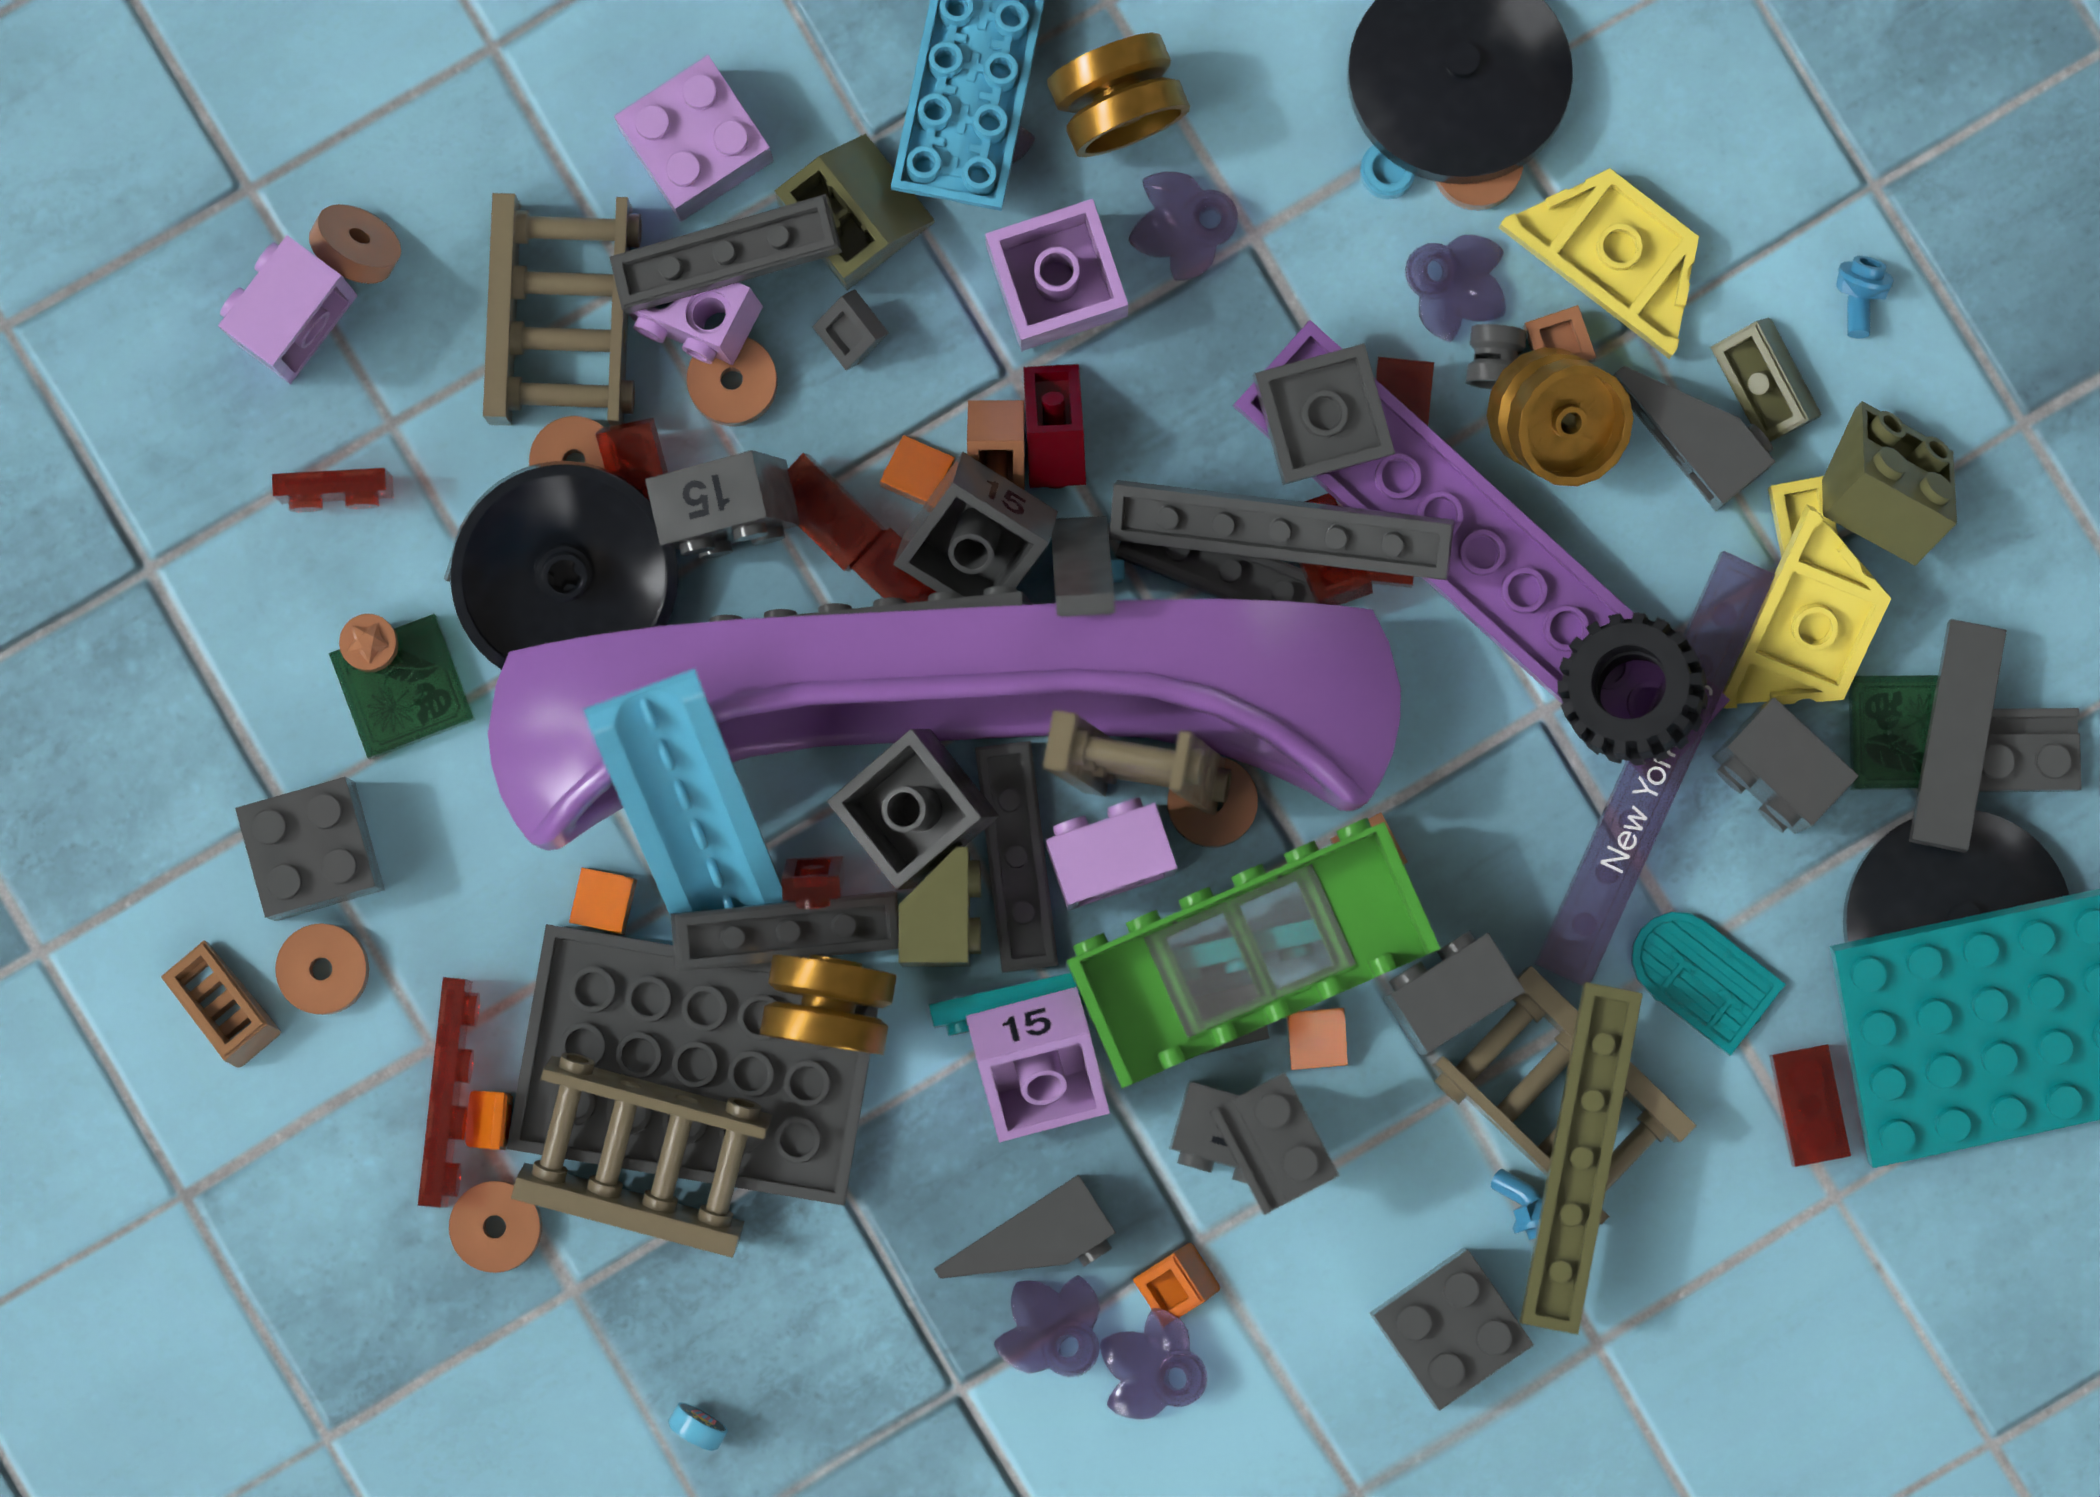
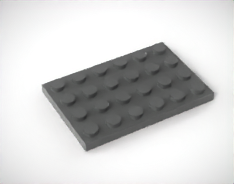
M546 924L507 1149L542 1155L560 1086L541 1080L543 1069L551 1056L561 1058L563 1053H574L592 1059L595 1062L594 1067L723 1102H727L728 1098L736 1097L759 1104L761 1112L772 1114L770 1126L764 1139L748 1135L735 1188L845 1206L871 1053L760 1035L765 1005L772 1002L801 1005L802 996L776 991L768 983L772 962L678 972L675 970L673 945ZM856 1005L855 1014L877 1018L878 1008ZM582 1091L565 1159L599 1165L615 1102L614 1099ZM637 1106L622 1169L656 1173L670 1114ZM696 1121L692 1122L678 1178L712 1184L726 1129Z

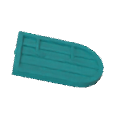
M1669 912L1654 917L1639 930L1632 945L1631 964L1636 979L1645 990L1652 995L1654 1000L1661 1002L1729 1056L1732 1055L1752 1027L1760 1021L1763 1013L1786 985L1718 932L1712 924L1690 913Z

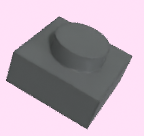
M855 289L842 295L812 326L846 371L860 364L889 334Z

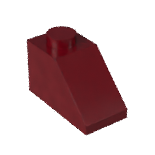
M1079 364L1023 367L1030 488L1049 487L1060 489L1067 486L1086 485Z

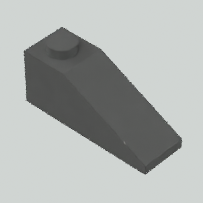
M1626 366L1620 368L1613 375L1628 393L1632 411L1715 512L1775 463V460L1769 454L1773 451V446L1756 425L1751 424L1747 427L1740 418Z
M1077 1175L934 1268V1270L941 1279L1065 1265L1076 1258L1085 1267L1112 1249L1107 1238L1116 1232L1080 1176Z

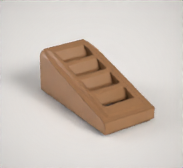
M205 940L161 976L222 1059L237 1068L244 1066L281 1033L266 1011ZM209 966L213 973L190 992L185 985ZM221 985H224L227 990L204 1008L200 1004ZM237 1003L240 1009L219 1026L215 1021Z

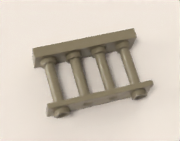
M492 193L483 417L489 425L512 426V410L521 411L522 405L608 408L607 421L612 429H624V414L634 413L635 382L634 380H626L628 314L621 308L614 274L527 271V266H519V244H528L529 239L614 241V255L630 251L631 247L640 248L642 236L641 214H632L633 208L628 197H616L615 219L530 216L529 210H521V204L515 194ZM527 294L612 297L611 330L525 327L524 321H516L517 299L526 300ZM524 350L610 352L609 385L523 383L522 377H514L515 355H524Z
M1053 710L1043 768L1083 793L1106 797L1108 783L1116 784L1119 779L1167 787L1202 812L1216 815L1218 802L1226 803L1232 777L1231 769L1224 768L1226 759L1191 732L1179 731L1176 750L1115 741L1078 714Z
M1529 966L1517 976L1526 992L1513 999L1516 1005L1455 1067L1442 1056L1432 1066L1440 1073L1434 1082L1446 1095L1458 1105L1466 1098L1547 1177L1556 1128L1537 1147L1513 1122L1568 1066L1578 1011L1532 966ZM1544 1017L1560 1032L1554 1038L1557 1043L1556 1046L1496 1107L1472 1082L1532 1020L1538 1023ZM1631 1062L1629 1063L1623 1099L1627 1097L1642 1111L1636 1118L1640 1124L1613 1151L1606 1191L1656 1139L1662 1142L1668 1136L1673 1142H1681L1697 1126ZM1603 1210L1601 1212L1600 1225L1610 1217Z
M563 1053L561 1058L551 1056L543 1069L541 1080L560 1086L541 1160L535 1161L534 1165L524 1163L516 1177L511 1199L733 1258L745 1221L734 1219L733 1213L729 1211L747 1138L749 1135L764 1139L770 1126L772 1114L761 1112L759 1104L747 1099L731 1097L728 1098L727 1102L596 1068L594 1067L595 1062L583 1055ZM582 1091L615 1100L597 1173L590 1176L589 1179L567 1174L568 1169L563 1166ZM637 1106L670 1114L652 1189L646 1190L644 1194L622 1189L623 1184L618 1181ZM693 1121L726 1129L706 1205H701L700 1209L678 1204V1198L674 1196Z

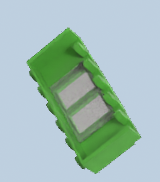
M1364 818L1337 830L1336 833L1340 841L1319 850L1315 841L1309 842L1283 854L1287 864L1266 873L1263 864H1259L1232 876L1231 879L1235 887L1213 896L1210 887H1206L1179 899L1178 902L1182 910L1161 919L1158 911L1154 910L1125 923L1129 933L1108 942L1105 933H1101L1073 946L1076 957L1067 960V965L1122 1089L1441 949L1385 822L1371 827L1368 818Z

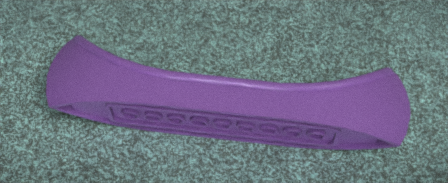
M1238 599L1118 600L1115 601V612H1112V614L1060 617V615H1057L1056 604L751 618L657 626L605 633L510 651L495 686L488 740L491 766L498 789L515 824L531 844L549 851L561 849L597 823L623 808L595 743L583 709L695 669L732 762L749 757L814 747L895 743L910 729H931L940 741L1049 736L1053 710L1078 714L1108 736L1149 738L1177 744L1179 731L1191 732L1218 754L1260 768L1309 792L1340 811H1353L1362 807L1371 799L1381 783L1392 758L1400 723L1401 687L1389 641L1373 610L1340 605Z

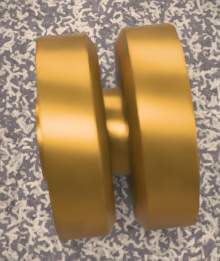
M1153 32L1137 34L1111 42L1070 61L1056 70L1047 79V85L1057 109L1076 113L1066 125V131L1078 157L1086 158L1102 155L1144 140L1176 123L1190 111V105L1180 81L1161 77L1169 68L1171 59L1160 34Z
M1547 347L1520 355L1502 370L1490 392L1487 409V420L1491 438L1501 452L1537 476L1554 485L1577 487L1597 480L1615 466L1630 442L1634 419L1630 397L1615 376L1566 349Z
M773 954L768 983L776 991L802 996L801 1005L783 1002H772L765 1005L760 1035L884 1055L888 1026L881 1019L855 1014L856 1005L884 1008L891 1005L897 975L862 968V963L817 955H810V958L807 959Z

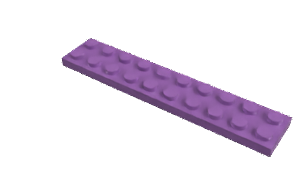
M1309 320L1265 370L1334 352L1342 348ZM1375 379L1395 454L1311 478L1344 507L1453 519L1454 528L1447 579L1422 578L1563 704L1558 694L1557 681H1562L1563 678L1559 668L1563 657L1570 658L1572 650L1569 645L1577 636L1583 640L1590 634L1586 627L1595 621L1601 627L1610 623L1608 617L1610 615L1621 613L1624 619H1632L1633 612ZM1253 382L1234 403L1233 407L1270 440L1255 383ZM1632 660L1622 663L1614 668L1606 677L1601 688V703L1604 709L1614 717L1622 719L1642 717L1656 708L1662 700L1666 689L1665 675L1660 667L1652 662ZM1708 679L1706 680L1708 686L1712 689V695H1709V690L1705 687L1708 703L1707 710L1702 709L1700 714L1703 721L1697 732L1694 730L1690 731L1686 736L1689 743L1681 750L1677 747L1670 749V752L1676 755L1675 758L1668 755L1669 758L1662 760V762L1672 766L1730 701ZM1655 757L1645 759L1646 765L1633 766L1630 760H1625L1648 782L1647 773L1650 768L1655 766L1661 767L1665 773L1669 770L1668 767L1653 761ZM1657 769L1652 770L1650 773V778L1655 782H1658L1663 776L1662 772Z

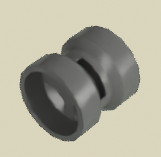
M1473 325L1471 327L1470 346L1474 349V360L1467 366L1466 384L1478 388L1492 389L1502 370L1517 359L1519 354L1525 350L1527 331L1507 325Z

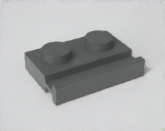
M2079 708L1993 709L1979 792H2071L2082 790L2080 733H2078Z
M1285 1072L1210 1111L1263 1215L1339 1176Z

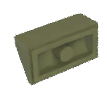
M1770 318L1757 320L1710 347L1750 424L1756 425L1770 442L1821 417L1820 410Z

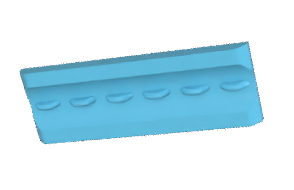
M930 0L891 190L925 197L947 199L962 204L1002 211L1045 0Z
M695 669L583 709L595 743L670 917L671 913L789 902Z

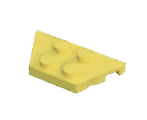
M1611 168L1586 179L1580 185L1571 189H1564L1549 196L1545 201L1518 214L1513 213L1504 218L1499 226L1500 230L1668 359L1672 357L1678 348V336L1683 310L1687 302L1691 269L1695 261L1699 240L1697 234Z
M1806 504L1721 687L1720 691L1730 699L1724 706L1726 709L1737 708V704L1767 702L1774 697L1782 705L1795 704L1802 699H1812L1816 702L1844 700L1891 601V597L1820 513L1810 505Z

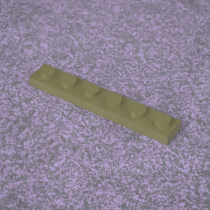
M1588 982L1583 983L1519 1323L1579 1334L1643 993Z

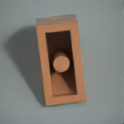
M968 400L967 454L1025 490L1024 400Z

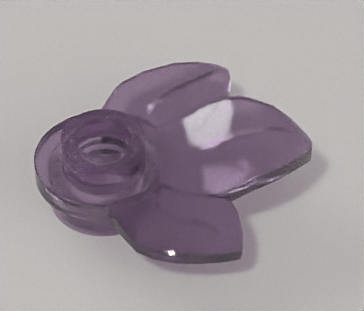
M1160 172L1147 176L1142 181L1143 188L1155 209L1149 211L1133 228L1128 239L1130 245L1147 256L1158 258L1170 257L1171 274L1175 281L1189 280L1202 275L1213 264L1217 246L1228 241L1237 228L1238 212L1234 202L1220 191H1203L1198 183L1185 173ZM1207 210H1212L1219 214L1221 222L1215 228H1205L1199 221L1200 215Z
M1462 235L1452 240L1446 246L1439 243H1428L1419 246L1410 254L1405 266L1406 280L1412 291L1419 296L1420 320L1434 336L1451 342L1460 329L1462 318L1470 321L1485 322L1495 320L1505 314L1506 306L1503 291L1497 280L1489 274L1497 266L1504 254V251L1497 243L1478 235ZM1432 260L1438 262L1442 268V276L1438 281H1434L1428 275V265Z
M1079 1275L1070 1279L1063 1286L1060 1293L1038 1281L1028 1280L1015 1283L1011 1294V1309L1017 1327L1005 1332L994 1341V1347L998 1354L1008 1364L1025 1373H1036L1050 1368L1058 1375L1077 1377L1088 1372L1096 1363L1099 1355V1341L1093 1328L1100 1312L1097 1294L1093 1288ZM1067 1338H1076L1079 1345L1077 1352L1071 1357H1063L1060 1351L1062 1342Z
M1153 1308L1147 1317L1144 1333L1122 1331L1109 1335L1100 1342L1101 1354L1106 1366L1114 1377L1121 1380L1107 1401L1108 1408L1116 1414L1138 1420L1150 1419L1160 1413L1167 1405L1183 1407L1194 1403L1202 1396L1206 1389L1208 1380L1207 1370L1203 1361L1190 1351L1189 1331L1177 1316L1168 1311ZM1174 1367L1182 1369L1186 1374V1384L1182 1389L1174 1388L1169 1382V1372Z

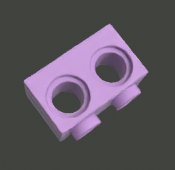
M735 283L675 300L666 308L656 309L654 306L630 313L629 315L635 322L633 328L641 335L655 342L663 343L665 338L668 337L682 343V350L699 361L712 364L714 358L733 365L763 306L750 287L741 283ZM716 313H726L723 322L718 327L710 330L704 329V324L710 316Z

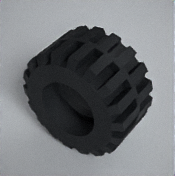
M1633 612L1632 619H1624L1621 613L1608 616L1610 623L1601 627L1595 621L1586 627L1590 634L1583 640L1577 636L1569 645L1572 650L1570 658L1563 657L1559 668L1563 678L1562 681H1557L1558 694L1562 699L1563 704L1560 706L1566 719L1589 749L1597 755L1599 753L1606 755L1609 761L1621 764L1622 760H1630L1632 765L1635 766L1646 765L1645 759L1655 757L1657 762L1669 758L1667 751L1675 746L1681 750L1689 743L1686 736L1691 730L1698 731L1703 722L1700 717L1702 709L1707 710L1708 696L1705 692V686L1708 684L1697 654L1692 649L1687 638L1679 630L1677 632L1674 631L1668 622L1658 617L1656 621H1651L1645 613ZM1632 660H1644L1658 665L1665 675L1666 689L1662 700L1656 708L1648 714L1634 719L1614 717L1604 709L1600 699L1601 688L1606 677L1614 668Z

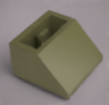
M866 133L818 156L774 190L780 207L827 195L830 200L843 253L825 257L822 260L846 290L853 287L935 223L934 218L914 194L891 190L894 168Z
M1861 401L1855 408L1822 479L1823 516L1916 566L1957 524L1953 451L1941 440L1932 436L1926 437L1903 424L1891 412L1880 411Z
M956 847L899 904V963L902 967H970V954H981L980 917H970V898H981L980 860H970L968 847Z

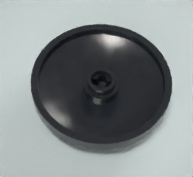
M1375 0L1361 19L1355 32L1348 62L1347 81L1349 97L1357 121L1372 144L1385 157L1404 170L1422 178L1450 184H1470L1505 176L1531 161L1543 150L1554 136L1564 117L1572 88L1573 65L1569 43L1563 27L1544 0Z
M553 461L539 463L511 473L490 487L475 502L460 525L454 541L450 562V585L456 613L464 631L480 653L502 670L510 651L591 635L666 626L672 614L677 596L678 563L674 548L660 546L650 500L635 485L618 474L596 465L574 461Z
M1975 810L1969 850L1965 853L1909 842L1912 818L1896 826L1881 837L1858 864L1851 878L1844 903V940L1846 943L2070 894L2059 867L2040 842L2018 825L2002 817Z

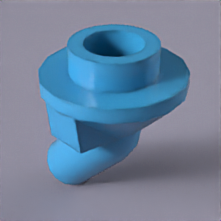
M1855 256L1853 261L1840 264L1836 286L1841 293L1848 294L1847 335L1851 338L1861 339L1870 335V299L1885 300L1890 288L1893 286L1894 280L1886 272V265L1883 262L1867 256Z
M1504 1169L1498 1170L1491 1181V1188L1521 1205L1513 1211L1516 1218L1513 1225L1514 1233L1526 1231L1529 1240L1536 1237L1543 1197L1531 1184Z

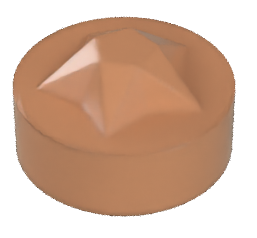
M361 614L345 624L340 634L339 646L344 659L354 668L364 672H376L386 668L394 660L398 651V637L392 625L384 618L374 614Z

